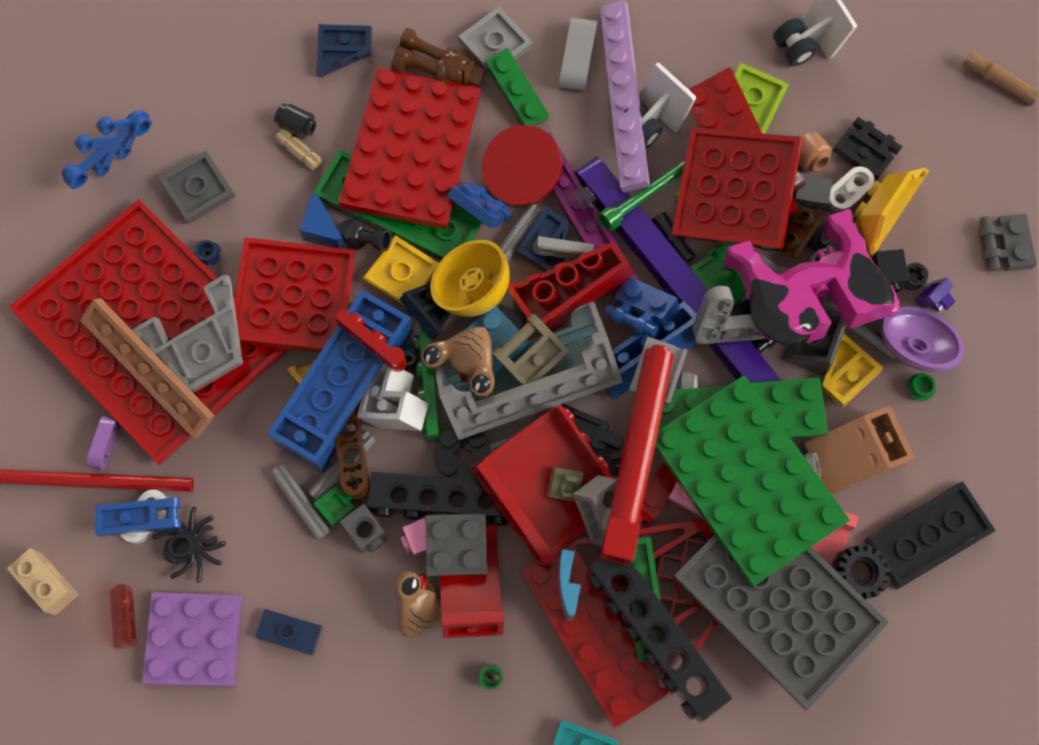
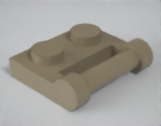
M532 314L527 318V323L501 348L497 347L492 352V355L522 386L541 379L569 350L535 314ZM537 331L542 337L513 363L509 356L528 337Z

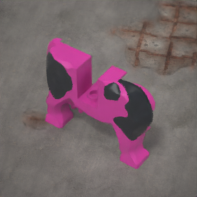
M850 209L827 217L822 229L824 236L836 244L838 252H835L833 247L829 246L827 248L829 254L825 255L824 251L819 249L817 251V255L820 258L818 262L801 263L782 274L775 273L763 261L760 253L754 251L750 240L727 248L722 263L726 268L735 269L740 274L746 290L744 300H750L751 319L762 336L785 346L798 343L806 338V343L824 338L831 324L822 307L827 293H829L849 329L887 316L890 318L898 313L900 307L898 296L890 282L870 258L865 237L852 222L853 216Z

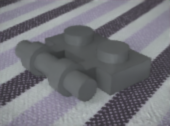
M1027 214L999 216L996 219L997 227L992 225L990 216L980 218L981 228L979 229L980 238L984 239L986 251L983 254L985 261L988 262L990 271L1000 270V261H1004L1006 271L1033 269L1037 265ZM995 238L1000 239L1002 250L997 248Z

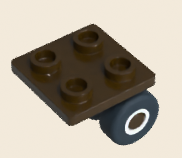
M797 205L799 211L789 215L783 250L762 247L754 248L795 259L806 244L812 250L818 251L821 248H825L832 240L825 237L822 232L826 222L823 212Z

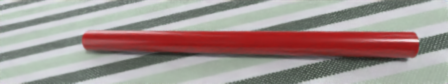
M0 469V484L193 492L194 478Z

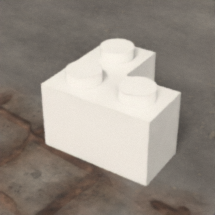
M383 364L362 397L357 418L380 429L422 431L429 403L410 394L414 375L405 370L394 372Z

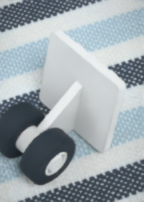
M815 0L802 18L808 28L807 31L802 21L794 18L779 26L774 32L773 38L779 47H789L785 53V58L791 66H798L815 55L818 50L815 41L827 59L833 58L857 28V24L841 0Z
M660 63L653 65L639 96V100L649 109L646 113V110L641 105L639 106L645 149L651 146L663 131V125L656 119L659 118L676 133L680 130L696 100V96Z

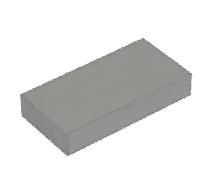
M541 236L537 237L533 245L534 254L571 260L578 259L580 255L593 250V244Z

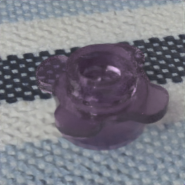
M579 182L576 183L579 188L572 193L583 211L590 206L593 210L596 209L592 203L596 198L588 185L583 188Z

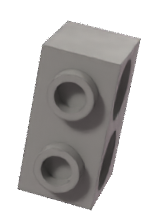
M599 475L573 495L591 543L601 546L605 526L609 519L617 479Z

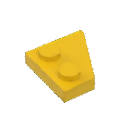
M843 334L833 365L827 371L823 381L822 391L843 408L882 372L883 367L847 335Z

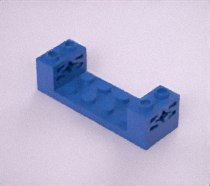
M364 290L360 291L347 311L349 314L352 311L358 314L365 321L364 326L371 332L374 329L380 332L387 339L386 344L391 348L399 347L402 349L414 332L411 317ZM337 326L269 429L267 435L275 445L323 473L337 452L334 440L384 363Z

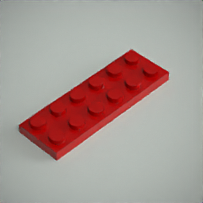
M731 67L689 88L696 96L690 112L698 128L762 133ZM793 197L789 215L799 211Z

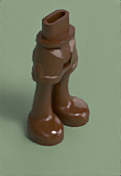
M410 28L404 30L400 39V46L396 48L391 65V71L396 73L403 72L406 67H414L436 76L437 81H443L446 84L457 83L475 87L481 86L486 72L485 68L476 65V61L470 60L456 49L448 47L444 50L420 39L415 30ZM414 50L438 60V62L418 56L411 51Z

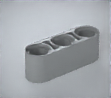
M571 17L559 88L585 92L598 21Z

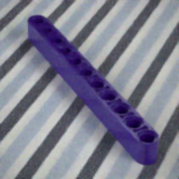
M599 157L593 158L574 171L589 198L600 212L607 207H618L632 197L628 192L623 193L620 188V182ZM638 205L623 216L620 226L615 229L616 232L666 293L677 297L679 304L684 301L697 314L708 289ZM749 340L708 344L736 380L745 375L750 383L781 381Z

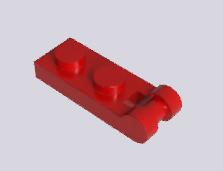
M342 308L334 316L337 325L391 370L401 372L405 369L407 363L404 351L399 347H389L386 344L387 339L374 329L371 332L364 326L365 321L353 311L349 314Z

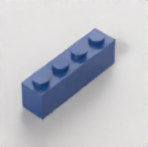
M684 301L676 307L665 325L653 322V325L658 327V332L654 337L636 333L612 350L623 383L604 389L613 400L630 389L647 337L674 345L682 350H687L697 343L692 329L697 314Z

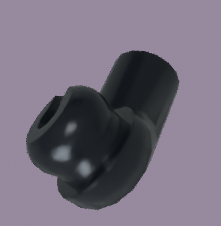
M405 345L402 347V350L404 351L407 363L404 370L407 371L410 367L414 368L416 366L417 358L413 346Z

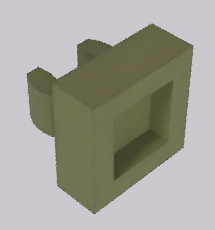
M552 466L547 496L575 501L573 494L581 488L583 472Z

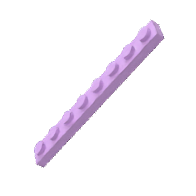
M621 0L601 6L600 11L620 188L625 193L648 187L650 182L642 130V117L639 111L640 100L627 2Z

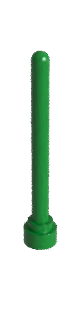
M685 159L650 183V186L643 188L618 207H607L598 213L597 217L601 226L608 232L620 226L624 215L683 174Z

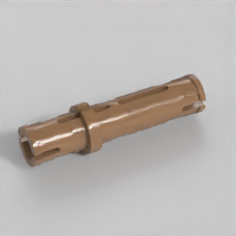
M974 50L968 56L976 60L977 63L975 64L967 58L963 63L964 66L981 74L983 80H991L1027 102L1030 106L1036 100L1027 95V93L1029 92L1039 97L1038 89L999 67V63L995 60L991 62Z

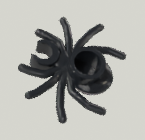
M195 506L191 508L189 514V530L181 521L183 532L181 530H163L154 534L152 539L156 540L164 535L177 534L165 543L163 556L168 562L173 564H180L188 559L189 561L181 570L171 574L170 578L174 579L184 574L193 565L196 558V582L200 583L203 573L200 554L211 563L220 566L222 561L213 558L205 551L209 552L225 546L226 542L221 541L215 544L219 539L217 535L212 539H205L206 532L214 529L211 525H205L214 519L212 515L198 522L194 528V517L197 510Z

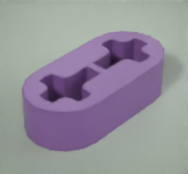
M102 416L88 453L87 467L101 471L105 470L120 424L114 418Z

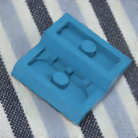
M562 549L558 571V591L566 621L572 622L581 585L569 583L574 552Z

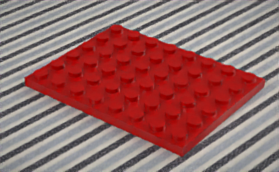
M138 199L12 303L9 308L159 466L192 437L80 321L94 299L101 298L131 330L152 317L159 318L170 341L215 314L203 287L218 277ZM240 344L243 364L193 393L216 416L281 358L288 349Z

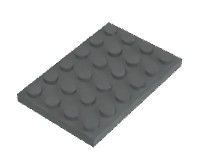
M714 535L673 576L702 608L804 710H808L889 623L812 547L751 588Z

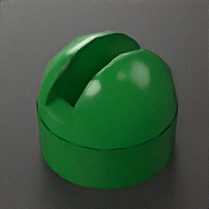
M495 664L486 665L479 674L480 684L488 690L497 689L504 679L502 669ZM488 671L500 676L499 680L485 675V672Z

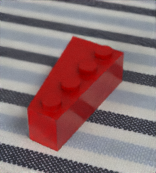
M611 242L580 255L578 259L568 263L562 262L557 264L555 268L541 274L536 273L528 276V279L517 284L515 282L508 285V290L527 318L535 314L553 332L570 320L572 312L577 307L597 301L631 277L634 271L616 244Z

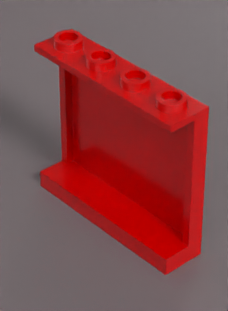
M561 404L552 407L470 468L538 565L549 564L556 558L554 556L556 553L586 531L575 501L547 496L552 466L583 472L581 488L597 475L612 478L607 471L609 466L601 456L596 455L591 448L592 442L583 431H579L574 424L575 418L568 408H563Z

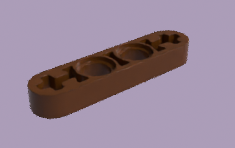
M357 404L345 425H355L356 430L354 434L350 437H343L340 431L335 439L341 486L343 491L353 499L364 497L370 488L361 419L357 418L359 404ZM350 451L359 452L358 460L353 464L345 463L346 454ZM351 472H355L357 479L361 482L358 484L357 490H353L349 486L354 483Z

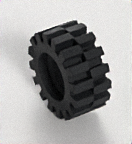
M863 545L847 548L845 551L837 554L839 557L832 562L835 565L833 569L864 599L877 597L880 595L879 592L887 588L884 583L890 580V577L886 576V573L890 572V567H884L883 564L888 561L885 557H879L881 552L878 549L873 551L871 546L863 547ZM857 561L865 563L869 568L870 577L865 584L855 582L851 576V567Z

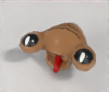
M485 327L467 329L447 340L430 343L423 349L421 358L425 366L433 369L442 365L448 359L451 363V369L461 378V381L464 383L470 382L471 392L475 395L488 396L493 391L495 380L492 368V342L490 334Z
M410 571L402 572L397 577L395 584L398 625L404 636L412 637L427 631L442 620L441 599L436 593V587L426 579L424 574L418 576Z

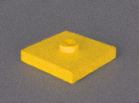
M395 235L389 249L381 253L363 277V280L406 308L399 300L403 293L429 284L439 263Z

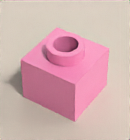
M423 518L402 527L405 536L400 537L407 554L413 552L415 558L426 554V521Z

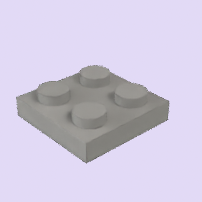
M499 6L458 36L460 44L486 69L489 75L490 73L484 65L485 60L506 48L509 49L516 60L533 46V42Z

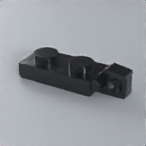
M561 404L563 408L566 407L571 411L575 418L574 424L580 432L583 431L590 438L593 447L604 449L606 446L620 451L624 437L611 433L613 427L608 425L607 421Z

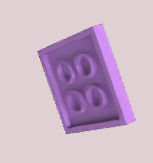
M151 592L142 684L235 687L242 596Z

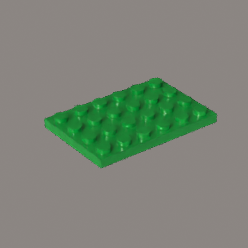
M745 375L658 431L655 445L656 452L751 588L850 521Z

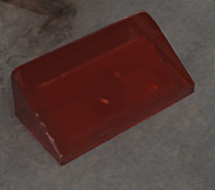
M119 584L110 591L114 649L135 647L137 645L133 588L125 584Z

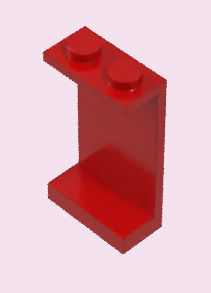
M486 524L487 574L440 575L442 639L503 635L504 614L501 607L497 525Z

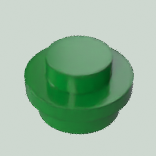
M917 373L908 380L907 390L909 395L915 400L926 401L934 396L936 383L930 375Z

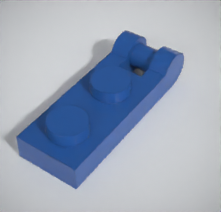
M180 498L95 506V534L98 537L161 530L181 529V519L178 518V509L181 508ZM158 510H166V519L158 520Z

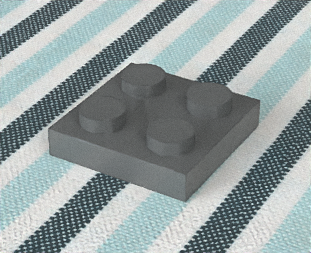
M207 151L200 153L159 177L188 224L236 197Z
M485 513L426 515L427 576L487 574Z

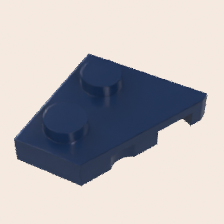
M319 24L316 73L318 77H324L372 55V26Z
M545 207L515 253L543 272L555 268V265L564 262V258L534 254L533 245L538 236L566 240L569 221L548 207Z

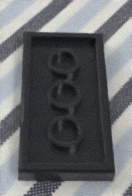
M962 481L864 540L868 546L873 547V551L878 549L881 552L880 558L885 557L888 562L883 564L884 567H890V572L886 574L890 577V581L897 590L996 530Z

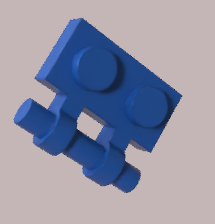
M471 181L465 185L453 186L447 195L489 228L500 226L503 220L507 222L513 215L506 208L505 203L501 200L496 201L487 194V190L481 185L476 186Z
M629 277L615 297L616 304L620 306L616 308L608 305L604 314L612 318L614 323L619 325L626 324L632 327L634 332L640 335L647 334L654 337L658 332V327L653 325V322L665 325L679 305L677 297ZM635 312L642 316L638 318L636 316L631 315V313Z

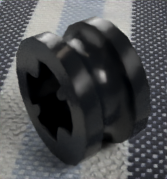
M920 263L908 264L909 281L904 287L909 290H918L926 283L928 271ZM913 272L918 274L915 282L910 279Z

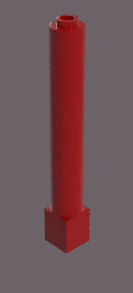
M652 345V348H647L644 352L609 519L605 526L599 559L628 566L634 559L641 525L639 522L674 355L669 352V348L663 345Z

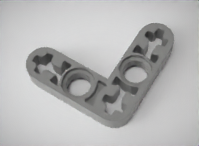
M717 286L705 293L692 326L697 343L711 344L765 339V337L757 330L751 315L729 316L734 306L733 296L729 287Z

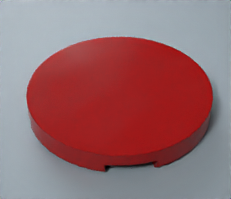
M517 125L500 132L489 143L482 160V175L489 191L502 202L516 207L537 204L547 198L546 196L553 190L558 180L560 181L563 170L562 154L555 140L546 131L532 125Z

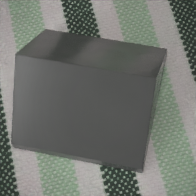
M825 311L831 324L824 338L806 343V338L798 343L788 345L783 360L824 376L833 365L847 325L839 311Z

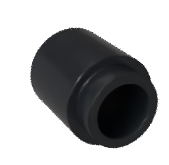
M282 103L274 117V122L279 124V128L285 129L302 139L311 136L317 125V122L314 121V114L291 103L288 105Z

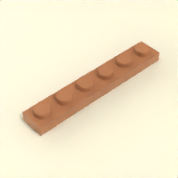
M101 298L94 299L80 321L193 438L201 436L215 415Z

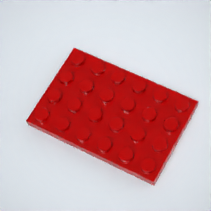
M377 67L338 202L339 208L447 230L454 201L447 195L453 186H458L481 96V88L457 83L446 84L443 81H437L436 78L406 72L396 73L391 71V69Z

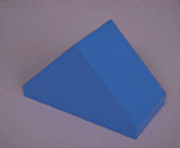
M317 193L312 194L299 229L303 240L328 247L345 248L343 239Z

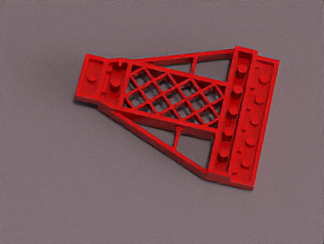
M704 519L639 530L638 537L684 530L683 535L653 552L654 561L660 557L656 572L658 583L659 578L676 582L672 598L660 595V600L671 602L670 615L673 617L675 604L691 607L673 618L678 625L682 620L702 609V606L695 599H693V603L677 599L680 584L673 576L661 574L663 560L665 558L680 562V570L684 563L686 564L690 560L685 558L688 543L703 547L714 536V533ZM699 534L703 541L691 538ZM590 537L574 539L563 548V550L574 552L569 583L581 585L572 622L566 621L558 591V571L562 549L554 555L556 558L549 564L538 565L535 561L520 570V573L612 727L616 728L667 696L669 691L666 687H660L646 662L638 663L635 643H633L624 629L627 624L624 622V625H622L619 618L615 617L606 605L608 600L604 596L603 591L597 592L587 578L590 576L588 568L576 550L578 546L592 544ZM684 543L681 557L666 554ZM615 577L611 580L613 589L616 588L624 591L627 589L626 586L617 584L623 580L622 578ZM712 619L695 643L694 647L697 651L718 624L714 619Z

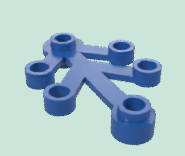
M144 110L134 111L126 119L113 121L109 116L102 117L97 122L96 127L103 135H109L113 131L119 132L115 135L91 139L88 134L80 135L74 145L81 153H87L94 149L97 150L79 165L69 164L62 171L63 181L71 189L75 190L86 183L88 174L85 171L90 167L98 176L107 174L111 169L110 164L114 156L116 155L119 159L126 158L131 153V147L136 136H142L150 129L152 121L149 114Z

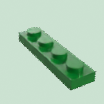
M419 325V335H414L415 351H421L422 356L423 349L432 343V337L421 325ZM421 358V362H416L418 379L423 378L424 389H418L419 399L429 403L421 432L422 434L427 433L428 441L433 442L438 441L440 438L435 368L432 369L425 366Z
M651 537L638 538L632 563L660 600ZM633 602L630 604V612L634 617H644L645 608L641 603ZM657 627L649 629V639L654 643H661L664 638L662 630ZM637 641L635 643L638 663L646 662L642 654L646 650Z

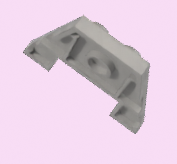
M222 275L203 287L215 314L170 341L159 318L152 317L132 329L192 392L198 391L243 364L230 277L227 275Z

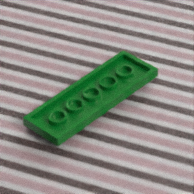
M339 149L314 191L321 201L376 228L388 229L392 236L396 235L405 242L441 260L457 246L473 241L483 225L481 221L456 204H453L447 230L339 208L338 202L352 154Z
M820 377L751 383L791 439L826 436L829 434ZM728 385L674 390L669 406L664 403L659 430Z

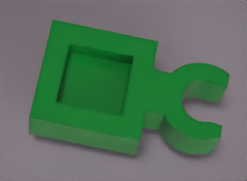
M353 477L354 483L352 485H354L357 482L356 477ZM336 485L313 504V507L332 528L355 509L351 501H358L362 498H350Z

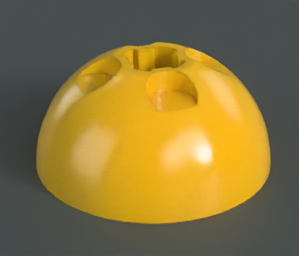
M473 240L457 246L440 261L433 273L430 285L433 300L446 312L460 317H475L489 312L500 303L508 289L510 270L507 258L497 244L488 240Z

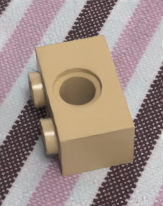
M29 548L7 568L45 613L56 616L79 596L46 556L35 549Z

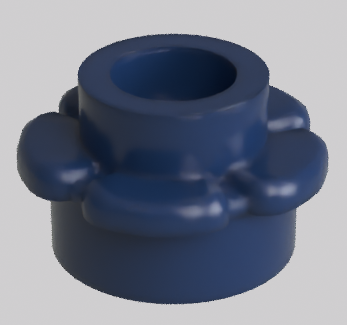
M202 240L195 246L194 255L206 266H209V264L214 265L220 260L219 253L221 248L217 243L210 240ZM209 251L210 255L206 256L205 253Z

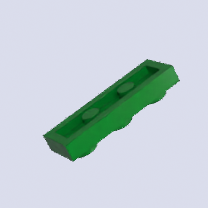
M508 48L485 60V67L521 125L537 126L550 117Z

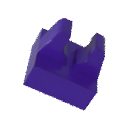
M948 278L932 281L917 296L915 301L921 307L932 306L938 312L943 308L948 310L955 303V300L949 293L954 285Z

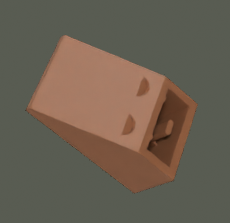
M890 406L831 430L826 436H818L804 443L807 453H817L821 467V481L831 494L906 466L915 459Z

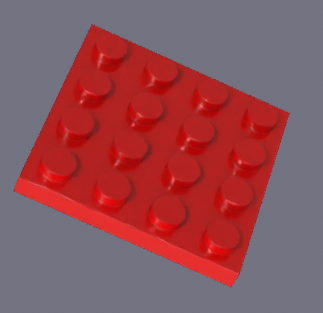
M691 127L671 235L729 244H740L750 240L754 247L783 250L802 138Z
M244 237L234 298L240 344L320 353L338 326L334 316L342 308L345 311L349 310L356 250Z

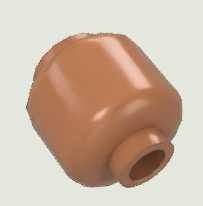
M817 132L799 134L797 137H801L803 141L798 165L806 172H819L823 170L831 160V146Z

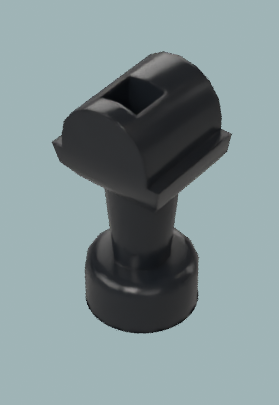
M355 218L343 221L338 227L341 237L351 249L358 250L364 247L366 243L372 244L375 250L385 252L391 245L392 235L388 229L378 228L374 232L365 230Z

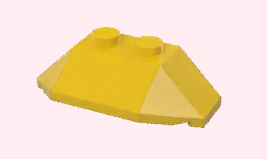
M926 168L887 174L882 183L876 180L868 192V195L872 198L868 204L862 201L854 213V216L857 217L854 224L865 237L870 258L873 257L928 174L929 170Z

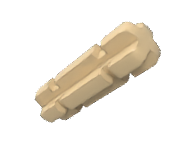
M281 129L276 134L277 142L286 147V150L298 160L304 162L310 170H316L321 165V158L316 153L311 152V149L298 138L293 137L290 132Z

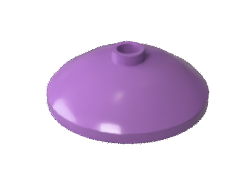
M899 307L896 315L888 318L889 316L885 317L881 324V334L888 349L899 360L913 368L927 372H944L955 368L964 356V342L958 331L944 318L928 310L917 307Z

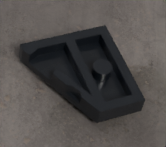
M431 283L404 292L399 300L432 339H436L450 313L443 310L433 300L430 290Z

